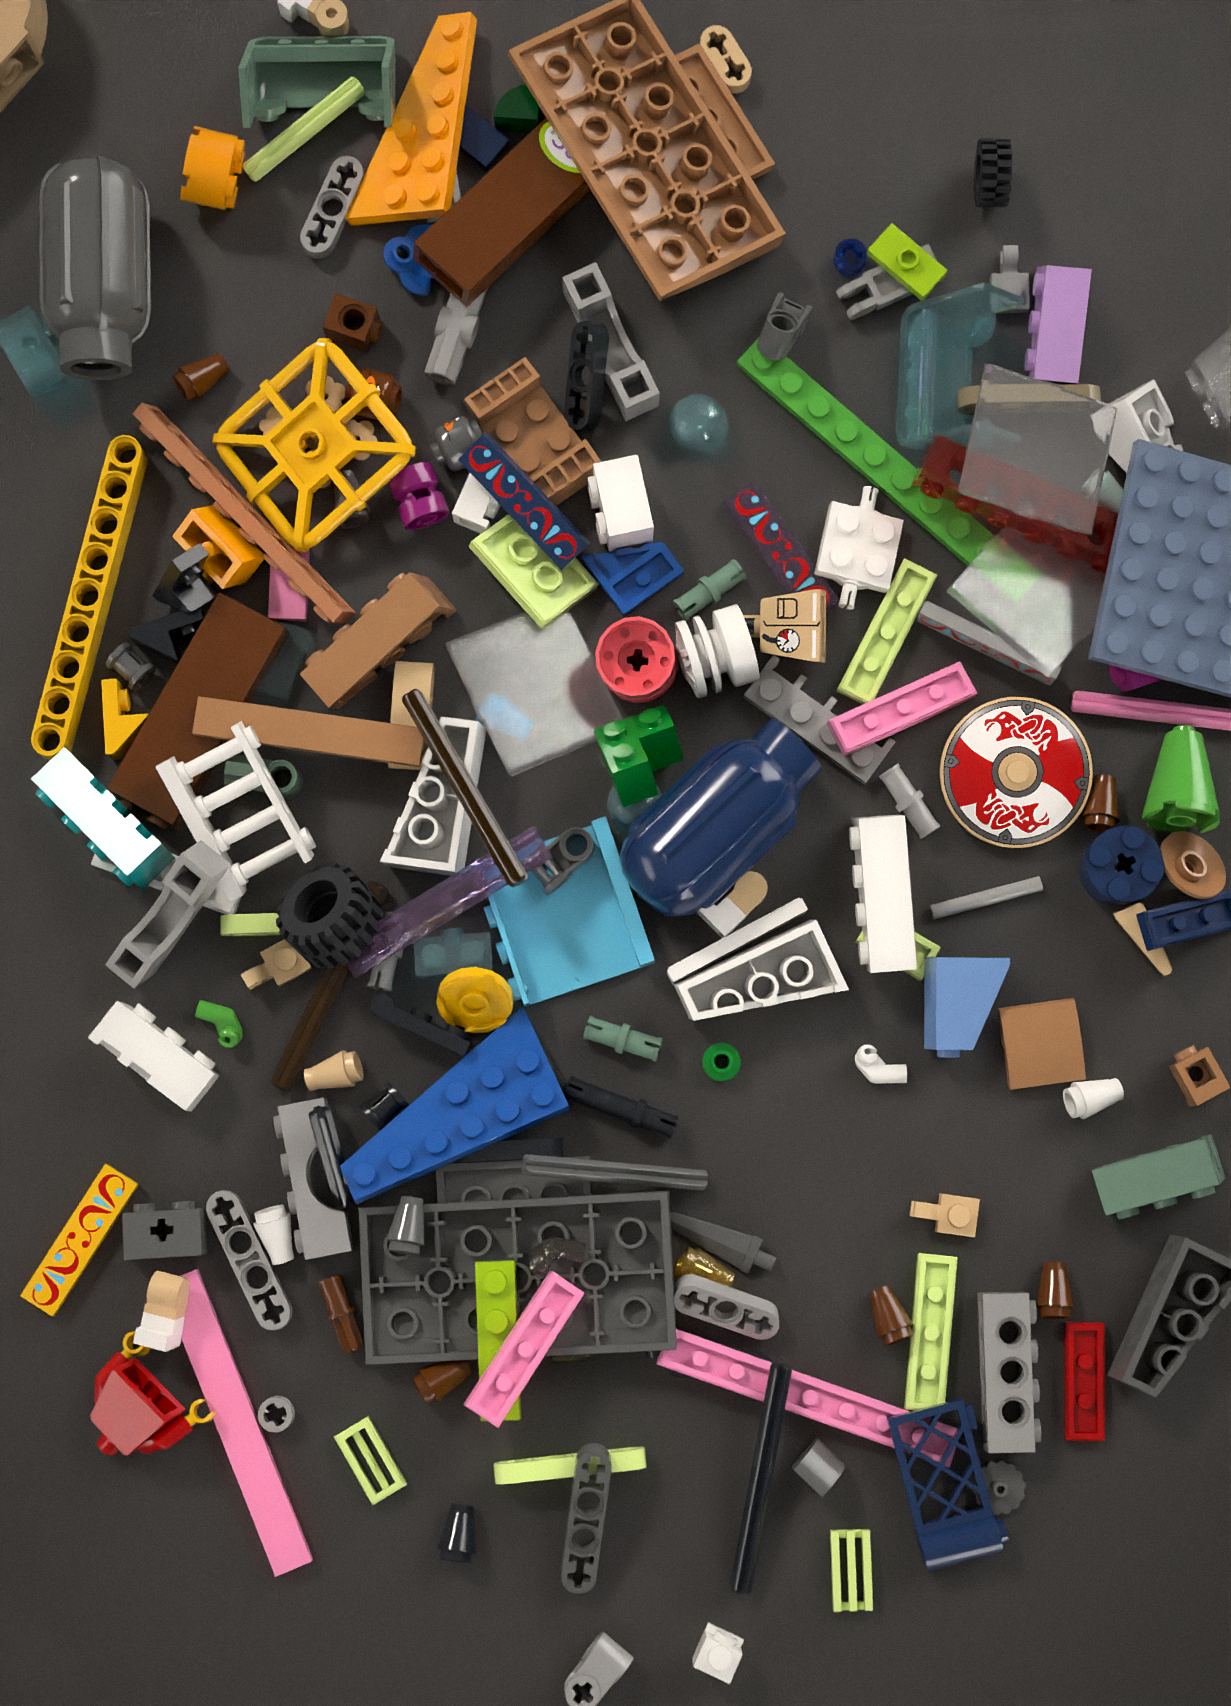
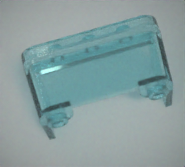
M983 282L913 303L905 310L900 328L896 439L901 446L921 451L980 453L1019 443L1018 435L991 427L986 418L958 412L957 391L963 387L971 386L973 348L984 345L994 334L996 313L1023 306L1024 297Z

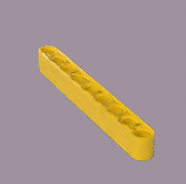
M121 435L113 439L107 450L31 735V743L34 750L49 761L64 747L70 753L72 751L147 468L148 458L140 443L129 435ZM127 450L136 451V456L131 462H120V456L123 452ZM115 486H127V491L122 497L118 499L110 497V493ZM106 521H117L115 531L110 534L101 533V527ZM101 555L108 557V562L103 569L93 570L91 568L92 562L96 557ZM97 591L98 599L93 605H82V599L87 592ZM82 626L88 627L89 634L87 638L81 642H74V631ZM72 662L79 663L78 673L72 678H64L63 670L65 666ZM68 698L70 701L68 710L63 714H54L55 703L59 699ZM52 734H59L60 743L58 747L51 751H45L44 742L46 738Z

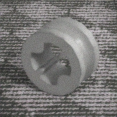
M283 1396L268 1398L261 1404L258 1410L259 1423L269 1432L283 1431L294 1420V1406L290 1400ZM275 1403L277 1408L284 1407L286 1409L287 1415L282 1416V1419L285 1420L283 1424L278 1425L276 1420L269 1421L267 1419L266 1413L271 1411L268 1408L270 1404Z

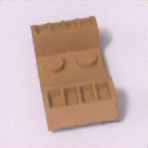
M526 357L463 399V405L472 418L476 420L483 434L488 432L556 506L588 485L587 477L593 476V464L599 463L601 460L586 439L581 441L574 430L569 427L564 416L542 388L539 374Z

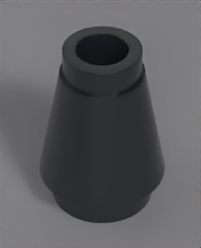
M451 1504L450 1512L448 1513L437 1549L441 1550L440 1560L471 1563L472 1554H476L474 1506Z

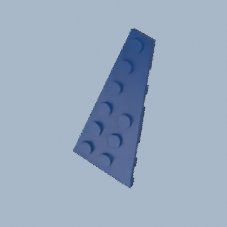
M521 1007L502 1026L490 1034L340 1165L356 1205L570 1110L524 1007Z

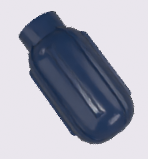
M774 718L751 739H740L723 745H715L629 827V835L623 842L620 854L621 869L624 877L633 890L648 905L667 917L692 915L701 908L707 909L711 907L795 826V816L800 805L799 792L823 770L821 764L808 747L789 728Z

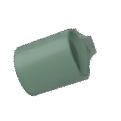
M236 754L226 761L224 770L225 786L254 772L245 755ZM263 759L274 781L279 772L284 770L291 772V782L286 787L278 788L283 798H292L301 791L303 777L296 767L286 760L274 761ZM262 785L251 790L266 793Z

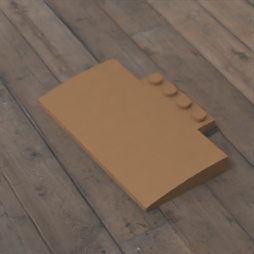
M613 0L508 50L507 55L659 301L722 275L781 245L786 233L753 182L754 179L772 171L775 162L701 44L699 43L674 55L640 0Z

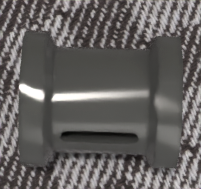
M125 642L110 654L105 666L111 671L115 670L129 683L128 688L135 692L152 678L156 667L152 663L146 664L132 651L133 647L128 642Z

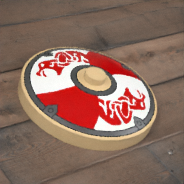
M1006 697L979 706L956 725L945 743L940 760L939 775L941 791L946 805L953 817L966 831L992 845L1007 848H1025L1039 845L1055 838L1069 828L1077 819L1090 794L1093 769L1091 754L1086 740L1079 728L1066 714L1056 707L1037 699Z

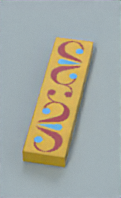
M105 1164L20 1296L52 1317L55 1316L139 1184L109 1164Z

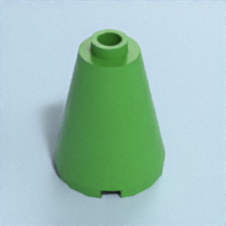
M1176 726L1164 736L1142 812L1143 822L1148 820L1147 826L1153 830L1173 833L1186 831V827H1198V833H1203L1215 829L1220 824V811L1203 735L1192 726Z

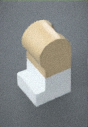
M341 0L277 1L281 17L293 23L296 17L300 16L318 27L322 36H345L349 30L347 8Z
M746 872L734 884L733 891L717 906L713 904L707 909L701 908L697 914L721 938H724L763 901L767 894V881L758 872Z
M156 1271L153 1274L147 1289V1303H145L141 1326L137 1327L135 1331L134 1344L164 1352L180 1346L190 1291V1281L188 1278L162 1271Z

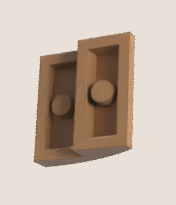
M1074 998L998 1008L1001 1044L1005 1051L1007 1083L1010 1090L1086 1079L1080 1025Z

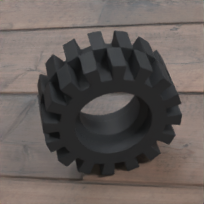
M980 138L977 142L976 159L974 162V201L977 207L1008 206L1009 193H1011V168L1013 167L1010 139Z

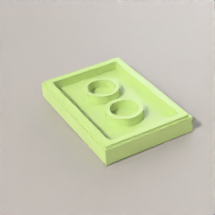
M509 514L473 539L469 545V548L542 630L595 591L599 585L576 557L561 570Z

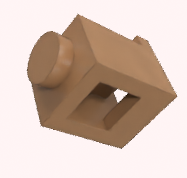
M1191 1045L1173 1055L1177 1062L1168 1067L1187 1099L1185 1101L1189 1107L1198 1106L1231 1088L1209 1047L1196 1050L1195 1046ZM1191 1067L1197 1068L1200 1072V1078L1196 1082L1192 1081L1188 1074Z

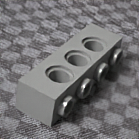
M978 1292L983 1450L987 1453L1035 1452V1442L1041 1441L1040 1419L1034 1418V1403H1039L1040 1389L1038 1379H1033L1032 1363L1038 1362L1037 1340L1031 1339V1324H1036L1037 1320L1035 1300H1030L1029 1293ZM1012 1321L1018 1329L1017 1337L1012 1342L1004 1343L999 1336V1329L1003 1323ZM1015 1361L1019 1367L1018 1377L1014 1381L1005 1382L1001 1377V1368L1004 1363ZM1015 1400L1020 1405V1415L1014 1421H1005L1002 1416V1408L1008 1401Z

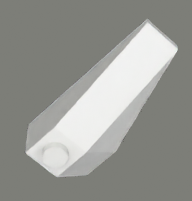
M1155 380L1147 382L1088 416L1095 438L1101 441L1105 451L1126 473L1133 442L1138 439L1183 451L1181 445H1174L1169 426L1174 425V421Z

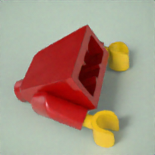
M135 1331L125 1335L123 1339L124 1350L121 1353L116 1352L95 1377V1406L90 1417L91 1421L103 1433L97 1440V1446L101 1452L109 1456L115 1455L119 1450L124 1455L129 1456L137 1450L148 1454L169 1449L192 1432L194 1424L197 1422L207 1423L216 1414V1411H212L206 1418H200L197 1414V1409L207 1399H199L191 1405L190 1414L185 1417L182 1415L186 1409L136 1357L131 1359L134 1355L142 1357L151 1349L140 1345L138 1349L134 1350Z

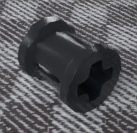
M389 1081L384 1085L385 1089L368 1104L363 1103L359 1106L380 1131L399 1111L405 1110L409 1106V1103Z

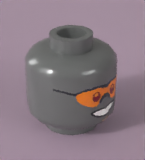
M461 416L437 427L434 431L436 442L431 444L430 447L439 466L446 463L452 471L456 472L465 468L458 459L483 434L476 420L470 422L468 418Z

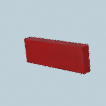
M1064 1322V1440L1105 1441V1323Z

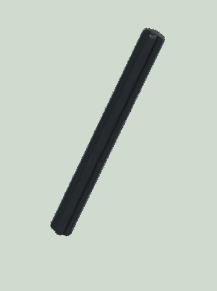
M772 1363L769 1370L730 1582L731 1590L741 1594H750L752 1591L792 1374L791 1367L784 1363Z

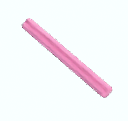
M1074 691L1071 697L1070 706L1073 712L1231 731V709L1086 691Z

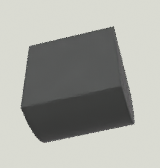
M816 1437L791 1463V1467L823 1497L838 1480L846 1464Z

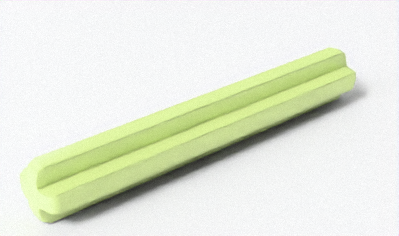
M350 77L243 164V169L253 181L260 180L364 96L365 90L361 83L355 77Z

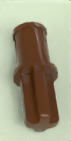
M341 1274L317 1282L321 1289L329 1313L326 1319H331L341 1350L345 1354L361 1349L364 1346V1341L353 1313L356 1307H351L341 1280Z

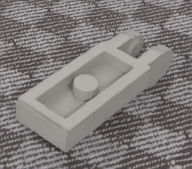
M929 244L921 247L936 260ZM881 266L862 273V277L843 285L836 291L840 300L848 299L865 288L870 295V298L852 305L846 311L850 320L864 316L875 308L879 310L913 295L912 292Z

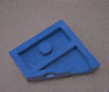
M662 541L644 544L638 548H618L614 552L595 555L588 553L581 557L582 562L623 617L684 575L683 568Z

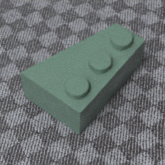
M1212 1134L1200 1137L1201 1139L1183 1144H1175L1162 1150L1141 1154L1092 1170L1105 1215L1116 1213L1117 1219H1123L1140 1214L1139 1206L1153 1203L1155 1209H1160L1177 1204L1176 1196L1191 1193L1192 1198L1196 1199L1216 1193L1214 1186L1219 1185L1226 1177Z

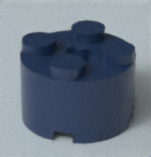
M1118 826L1108 829L1097 836L1086 846L1079 868L1082 885L1092 898L1108 905L1120 907L1133 904L1149 895L1159 884L1164 874L1163 857L1158 844L1149 834L1137 826ZM1124 861L1127 864V868L1117 872L1114 866L1118 862Z

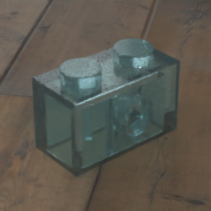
M30 305L0 321V345L26 390L35 400L73 378L60 371L59 345L54 347L49 338V335L52 333L48 330L41 314L36 316Z
M447 928L441 930V936L413 938L415 972L419 980L445 978L451 972L469 967H479L494 972L493 944L490 932L464 934V928Z

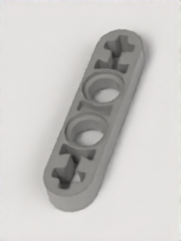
M227 1190L215 1192L207 1201V1216L251 1309L262 1327L267 1330L281 1329L292 1318V1306L248 1212L236 1193ZM221 1197L225 1201L234 1202V1207L230 1209L233 1220L237 1221L242 1217L244 1222L243 1225L230 1228L226 1233L222 1229V1225H229L226 1216L215 1213V1209L219 1206L218 1199ZM238 1231H244L251 1237V1247L244 1254L236 1253L231 1248V1238ZM254 1266H261L268 1273V1282L263 1288H253L247 1281V1273ZM273 1286L277 1294L270 1296L271 1301L275 1306L282 1305L284 1308V1312L279 1315L281 1320L279 1323H276L274 1319L267 1320L264 1313L269 1310L266 1300L262 1299L257 1303L255 1295L267 1293Z

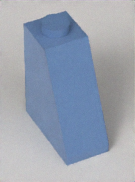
M925 957L924 1049L937 1050V1057L958 1058L960 1057V1050L974 1049L1009 969L1010 958Z

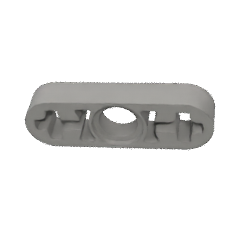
M343 156L334 161L301 231L300 240L303 249L308 256L314 259L326 258L333 252L347 222L345 217L365 176L361 163L354 157ZM350 168L353 169L356 178L347 179L344 185V194L340 191L342 185L340 172L347 173ZM330 199L339 200L343 204L342 211L336 216L326 215L322 211L326 201ZM321 221L326 225L323 231L326 243H318L316 247H313L310 237H317L322 229Z
M693 1274L681 1276L674 1283L675 1308L681 1313L759 1340L769 1339L779 1330L778 1309L768 1300ZM691 1291L697 1292V1294H692L690 1298L684 1297V1295H689ZM723 1301L733 1302L737 1306L730 1313L719 1312L715 1307ZM763 1316L768 1317V1320L763 1319L761 1323L755 1322V1320H760Z

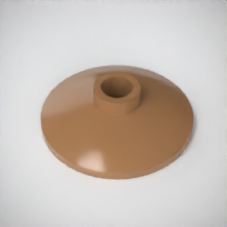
M1186 831L1173 832L1162 841L1160 850L1163 857L1164 872L1178 889L1199 899L1212 898L1222 891L1226 883L1225 867L1219 854L1207 841L1196 834Z

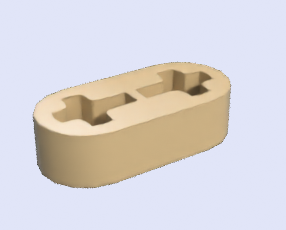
M718 25L708 27L701 35V46L730 92L733 94L743 92L748 88L751 81L752 68L749 61L727 28ZM711 39H714L717 43L723 41V56L716 47L709 49ZM727 64H730L735 72L742 71L741 80L737 81L735 77L728 79L729 67Z

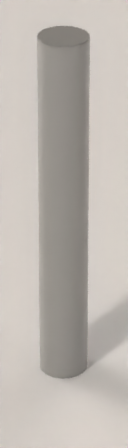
M1037 876L929 905L932 919L935 920L1043 891V885L1040 877Z

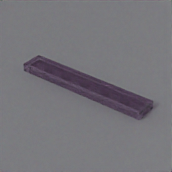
M534 825L508 841L526 873L552 858L542 836ZM490 853L378 921L381 925L379 932L374 933L372 936L374 941L370 946L366 945L362 949L363 953L359 957L354 956L347 963L351 973L357 978L507 886L508 884Z

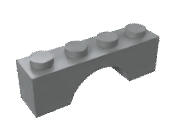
M592 263L562 277L563 293L577 322L600 321L608 330L609 344L605 380L625 421L658 407L659 390L644 360L637 355L626 335L616 311L612 294L597 263ZM588 335V341L592 342V335Z
M202 840L181 853L163 879L164 889L154 905L142 920L122 939L105 965L134 989L152 977L231 864Z
M326 1098L278 1106L279 1115L273 1117L276 1136L278 1139H284L286 1153L280 1154L284 1177L290 1176L293 1191L287 1192L288 1206L291 1215L297 1214L300 1229L294 1230L296 1249L298 1253L304 1252L305 1260L355 1250L348 1212L334 1209L325 1204L316 1194L311 1182V1164L318 1149L308 1115L315 1106L329 1107L328 1099Z

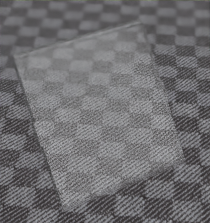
M985 364L958 489L959 493L1012 510L1013 513L1023 517L1037 518L1083 534L1092 535L1117 408L1066 390L1063 386L1045 380L1039 381L993 364Z
M1029 500L997 536L994 535L990 541L984 544L978 557L946 592L1048 678L1076 644L1092 633L1097 619L1107 566Z
M569 610L543 630L525 611L446 643L451 659L472 699L471 703L480 722H483L510 776H515L596 742L593 730L603 727L610 722L623 719L597 669L596 660L592 652L588 650Z

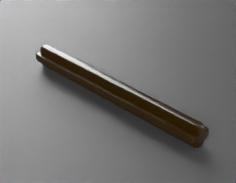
M413 689L402 697L403 704L506 883L512 888L524 883L528 879L526 871L423 693L418 689Z
M369 881L367 886L376 894L382 906L388 894V889L379 883ZM356 956L350 958V962L345 965L338 963L336 968H325L270 1079V1083L273 1086L288 1092L292 1089Z

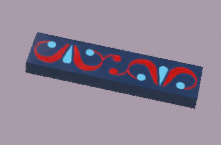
M488 432L484 433L458 459L561 570L590 544L587 538Z

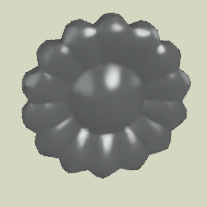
M999 1460L996 1463L989 1461L986 1466H981L993 1514L999 1515L1001 1512L1009 1514L1012 1509H1017L1020 1506V1501L1025 1498L1023 1490L1026 1488V1483L1022 1480L1023 1474L1017 1471L1012 1463L1006 1464L1003 1460ZM972 1488V1492L976 1495L975 1501L977 1504H981L978 1491Z

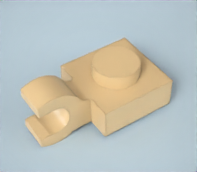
M284 939L260 952L265 963L247 970L241 976L250 990L271 978H274L280 987L308 972L312 967Z
M939 1193L938 1205L911 1201L909 1216L936 1220L934 1232L975 1238L980 1199Z

